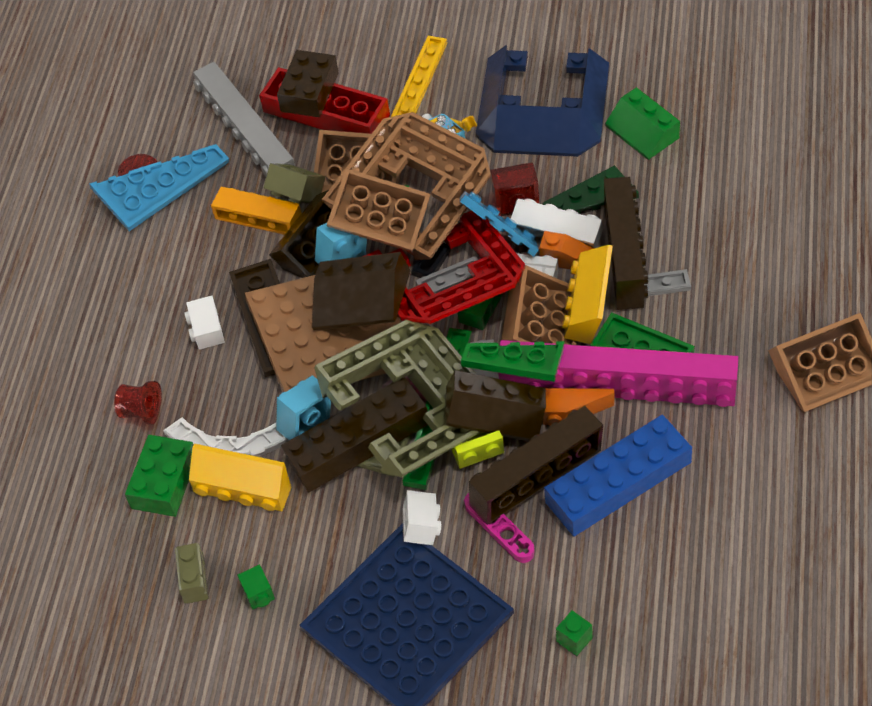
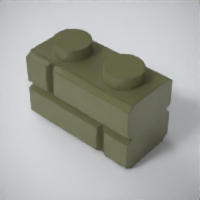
M193 543L176 547L178 585L184 603L188 604L209 599L206 568L204 566L205 559L200 544Z

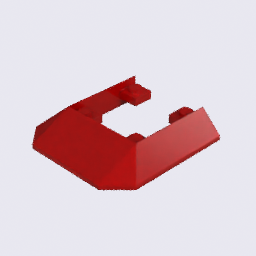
M471 210L462 215L459 219L460 223L454 226L444 241L450 249L468 242L481 259L467 264L468 272L473 278L436 294L426 282L409 290L405 288L397 315L402 321L409 320L428 324L437 322L515 288L526 267L525 263L497 229L489 223L487 218L484 220ZM399 248L397 250L390 252H400L403 258L405 259L407 265L411 266L409 258L406 256L402 249ZM376 250L364 256L380 255L382 253L380 250Z

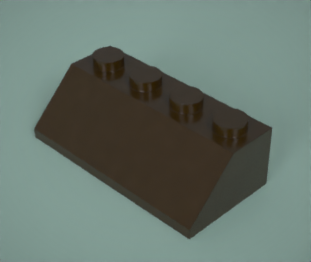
M329 190L314 197L269 254L283 270L301 278L315 275L319 266L315 261L317 227L328 222L331 209L322 201V198Z
M457 370L454 371L446 385V426L488 434L499 430L504 437L529 441L533 436L540 434L546 409V388Z

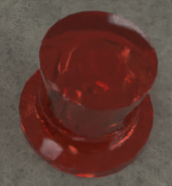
M148 381L143 386L121 384L117 388L114 398L117 416L119 418H141L148 425L155 424L161 406L162 391L160 384L157 381Z

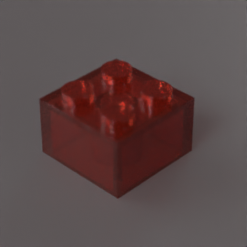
M533 162L490 170L494 206L500 211L498 215L501 217L512 215L518 198L522 200L532 199L539 204L538 179Z

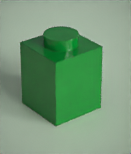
M260 564L237 575L252 610L264 607L270 601L275 600L272 588Z
M573 610L556 627L557 643L575 656H578L593 639L592 624Z

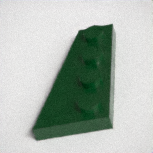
M614 165L548 199L542 205L552 204L558 209L565 211L572 209L579 214L585 210H598L600 206L604 205V179L625 176ZM636 190V198H639V192Z

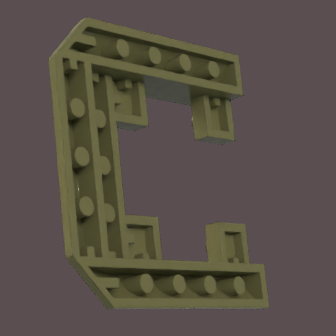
M405 320L316 364L314 367L322 398L328 397L339 411L358 402L360 398L351 384L381 368L394 383L407 376L434 408L423 416V419L433 431L401 448L391 434L388 433L370 443L368 448L381 463V472L403 477L481 433L445 425L446 385L455 370L472 374L476 373L471 368L461 367L462 356L436 327Z

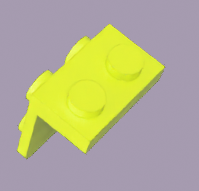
M498 430L490 434L481 432L452 448V453L459 468L461 469L503 454V437Z

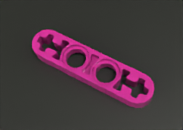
M469 493L465 496L466 511L516 561L526 563L533 559L535 554L534 544L515 524L502 514L495 523L487 525L470 507ZM505 530H510L514 533V536L510 539H503L500 535ZM518 541V545L522 549L528 548V553L521 552L519 554V547L515 543Z

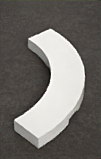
M183 417L163 430L168 438L190 441L193 444L256 457L270 453L289 441L276 430V423L263 430L251 433L250 436L237 438V436L219 435L215 437L205 434L204 431L189 424Z

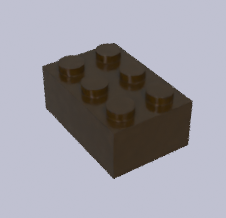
M296 50L277 93L281 112L321 117L339 74L336 55Z

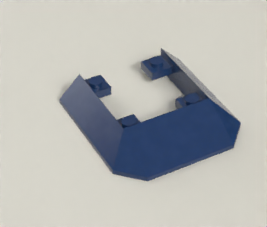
M505 45L488 58L477 121L478 126L476 127V137L494 153L578 157L601 142L609 62L590 48H588V53L568 52L566 72L585 74L583 98L562 97L561 107L522 106L521 96L503 95L507 71H526L528 51L507 50V45Z

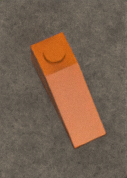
M544 231L539 253L540 256L550 255L553 258H557L559 268L571 269L573 260L577 261L581 252L595 248L567 234Z
M546 388V409L543 425L551 426L555 422L559 423L571 411L579 410L583 406H586L593 414L613 407L614 389Z

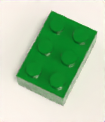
M148 434L125 492L131 509L176 517L189 483L193 442Z

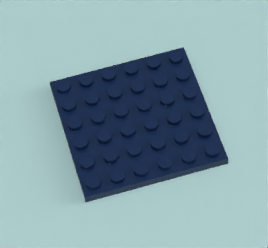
M402 523L299 626L305 634L391 706H426L514 614V608L432 545L404 542Z

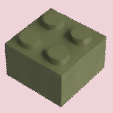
M270 163L264 188L270 190L271 195L289 197L291 202L310 204L314 197L322 192L326 176L291 164Z

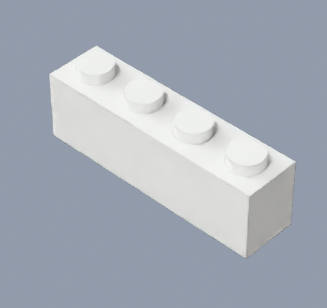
M518 198L511 219L518 224L517 228L523 232L526 229L539 238L543 237L544 231L567 234L594 248H597L603 231L602 220L595 215H581L572 209L561 210L552 204H538L532 199L522 200Z

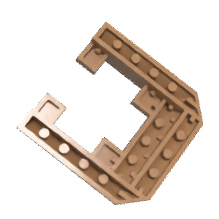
M414 112L384 118L346 168L373 177H378L384 171L397 178L404 167L408 165L439 181L431 194L432 197L444 204L422 233L419 232L413 252L406 251L413 255L415 260H429L468 207L460 202L463 192L466 191L470 194L472 191L478 195L491 177L483 147ZM345 170L322 198V201L331 210Z

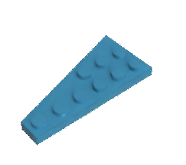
M217 144L192 151V154L183 157L176 156L171 158L170 161L150 164L131 170L128 174L119 177L112 176L106 181L100 183L96 181L89 183V185L125 228L131 231L228 164L229 157Z

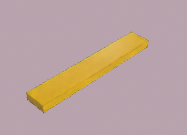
M427 36L391 117L410 112L417 113L447 46V39Z

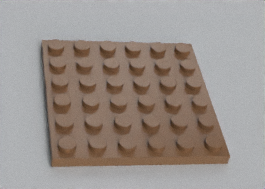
M315 275L245 293L246 302L282 392H287L300 381L306 380L312 375L317 378L314 369L316 364L399 324L398 316L395 322L313 330L312 314ZM381 368L360 380L386 374V372Z

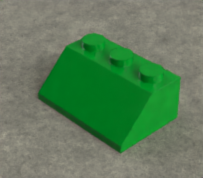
M637 87L620 98L605 122L607 128L647 160L678 140L680 136V121Z

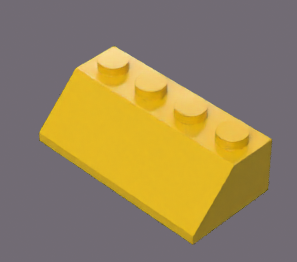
M605 245L581 252L578 260H573L570 273L574 274V276L570 279L567 289L568 292H571V295L567 297L565 303V310H568V314L564 316L562 328L565 329L564 338L591 345L603 318L612 245Z
M195 443L193 445L189 482L193 492L200 496L209 495L217 497L222 501L232 500L240 502L245 506H259L268 511H283L292 488L284 462Z

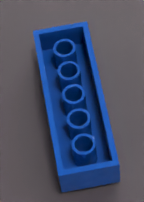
M662 414L544 487L545 503L574 537L692 462V446Z

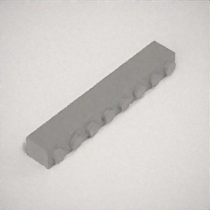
M215 62L193 72L195 77L193 83L196 90L203 93V97L208 104H212L215 114L222 117V121L227 128H231L235 139H240L245 152L251 153L254 163L261 166L265 177L267 176L270 163L291 164L295 166L292 156Z

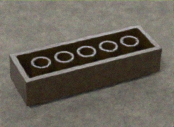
M630 177L604 179V211L608 244L613 246L611 268L617 310L644 308V299L648 298V287L644 285L648 284V271L644 267L646 266L645 253L640 250L644 248L643 236H640V233H638L641 232V221L636 216L639 215L638 202L633 200L636 198V186L631 185Z
M404 377L287 441L281 447L289 464L309 493L373 457L374 455L368 447L376 439L390 433L395 441L399 442L426 427L428 424L423 419V416L428 410L425 403Z
M586 406L579 410L571 411L565 419L559 423H553L542 434L533 436L522 447L513 449L504 459L496 460L484 472L476 473L469 481V506L487 525L494 523L502 514L506 515L542 491L544 487L600 452L603 424Z

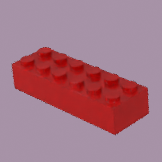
M280 67L277 68L259 95L264 113L322 130L372 134L384 118L390 117L388 98L336 83L333 85L320 118L281 112L277 93L287 69Z

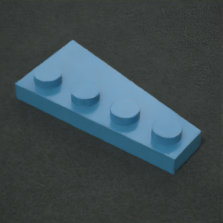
M466 191L463 192L460 197L462 204L482 219L486 220L488 218L490 220L489 223L498 231L508 232V237L514 243L526 245L529 249L528 253L533 257L535 256L539 248L534 240L536 237L526 229L524 232L517 228L518 224L509 217L504 219L498 215L500 211L491 204L487 207L481 203L482 198L471 191L470 194Z

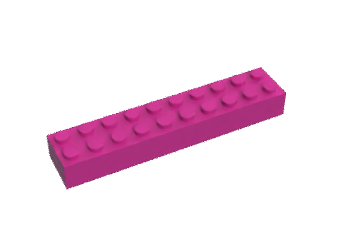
M500 341V346H507L510 342H520V345H534V342ZM544 343V345H556L552 343ZM564 344V351L555 382L498 373L499 379L543 388L614 389V398L625 400L639 399L650 402L667 401L671 403L709 404L726 407L735 406L738 356Z

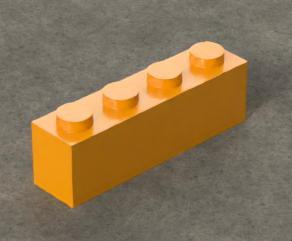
M220 187L211 204L214 218L217 220L284 235L302 214L300 204L226 187Z

